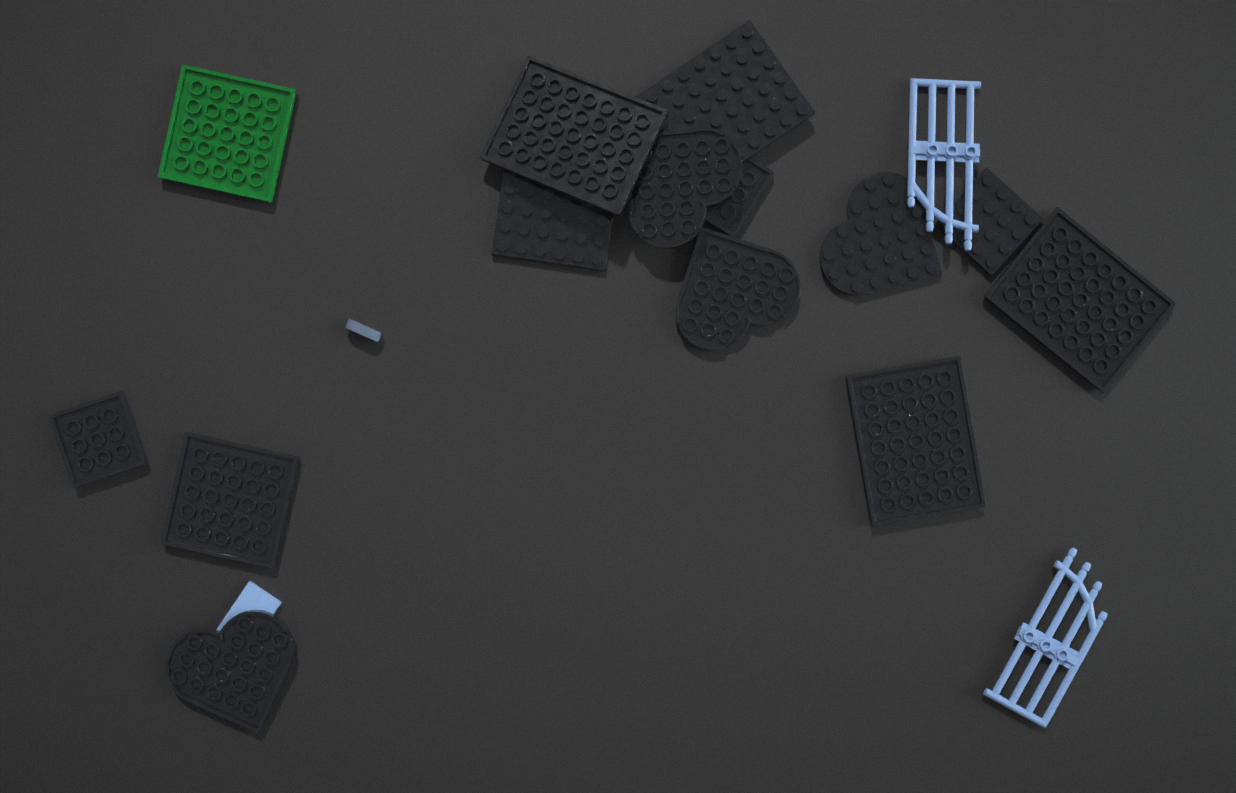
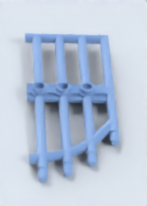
M910 78L907 205L910 208L914 207V197L916 196L926 209L927 232H933L934 217L945 224L946 244H952L953 227L964 230L965 251H970L972 248V232L978 233L979 225L972 224L973 163H979L980 144L974 143V89L981 88V81ZM917 86L929 87L928 141H916ZM936 87L948 88L947 142H935ZM955 88L967 89L966 143H954ZM916 160L927 161L926 196L915 183ZM935 161L946 162L945 214L934 207ZM954 162L965 163L964 222L953 219Z
M1075 548L1069 550L1062 563L1058 560L1055 561L1054 567L1058 569V572L1029 624L1023 622L1019 626L1014 637L1019 642L993 690L991 691L986 688L983 692V695L1045 729L1108 615L1102 611L1098 619L1096 620L1093 602L1098 595V591L1102 588V583L1096 581L1089 594L1083 584L1091 564L1085 562L1077 576L1069 569L1073 558L1077 554ZM1066 576L1073 584L1044 634L1035 628L1063 577ZM1079 591L1084 603L1061 643L1052 637L1076 593ZM1087 615L1090 632L1079 652L1069 646ZM1027 645L1036 651L1008 700L999 694ZM1042 655H1045L1052 659L1026 709L1017 705L1016 702ZM1061 664L1069 670L1044 716L1041 718L1033 714V711L1057 667Z

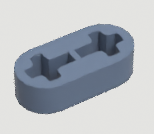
M348 319L345 328L379 342L382 335L381 332L352 319Z

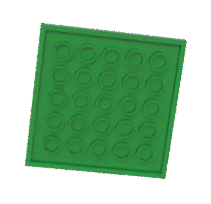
M182 64L158 177L272 203L297 91L292 88Z

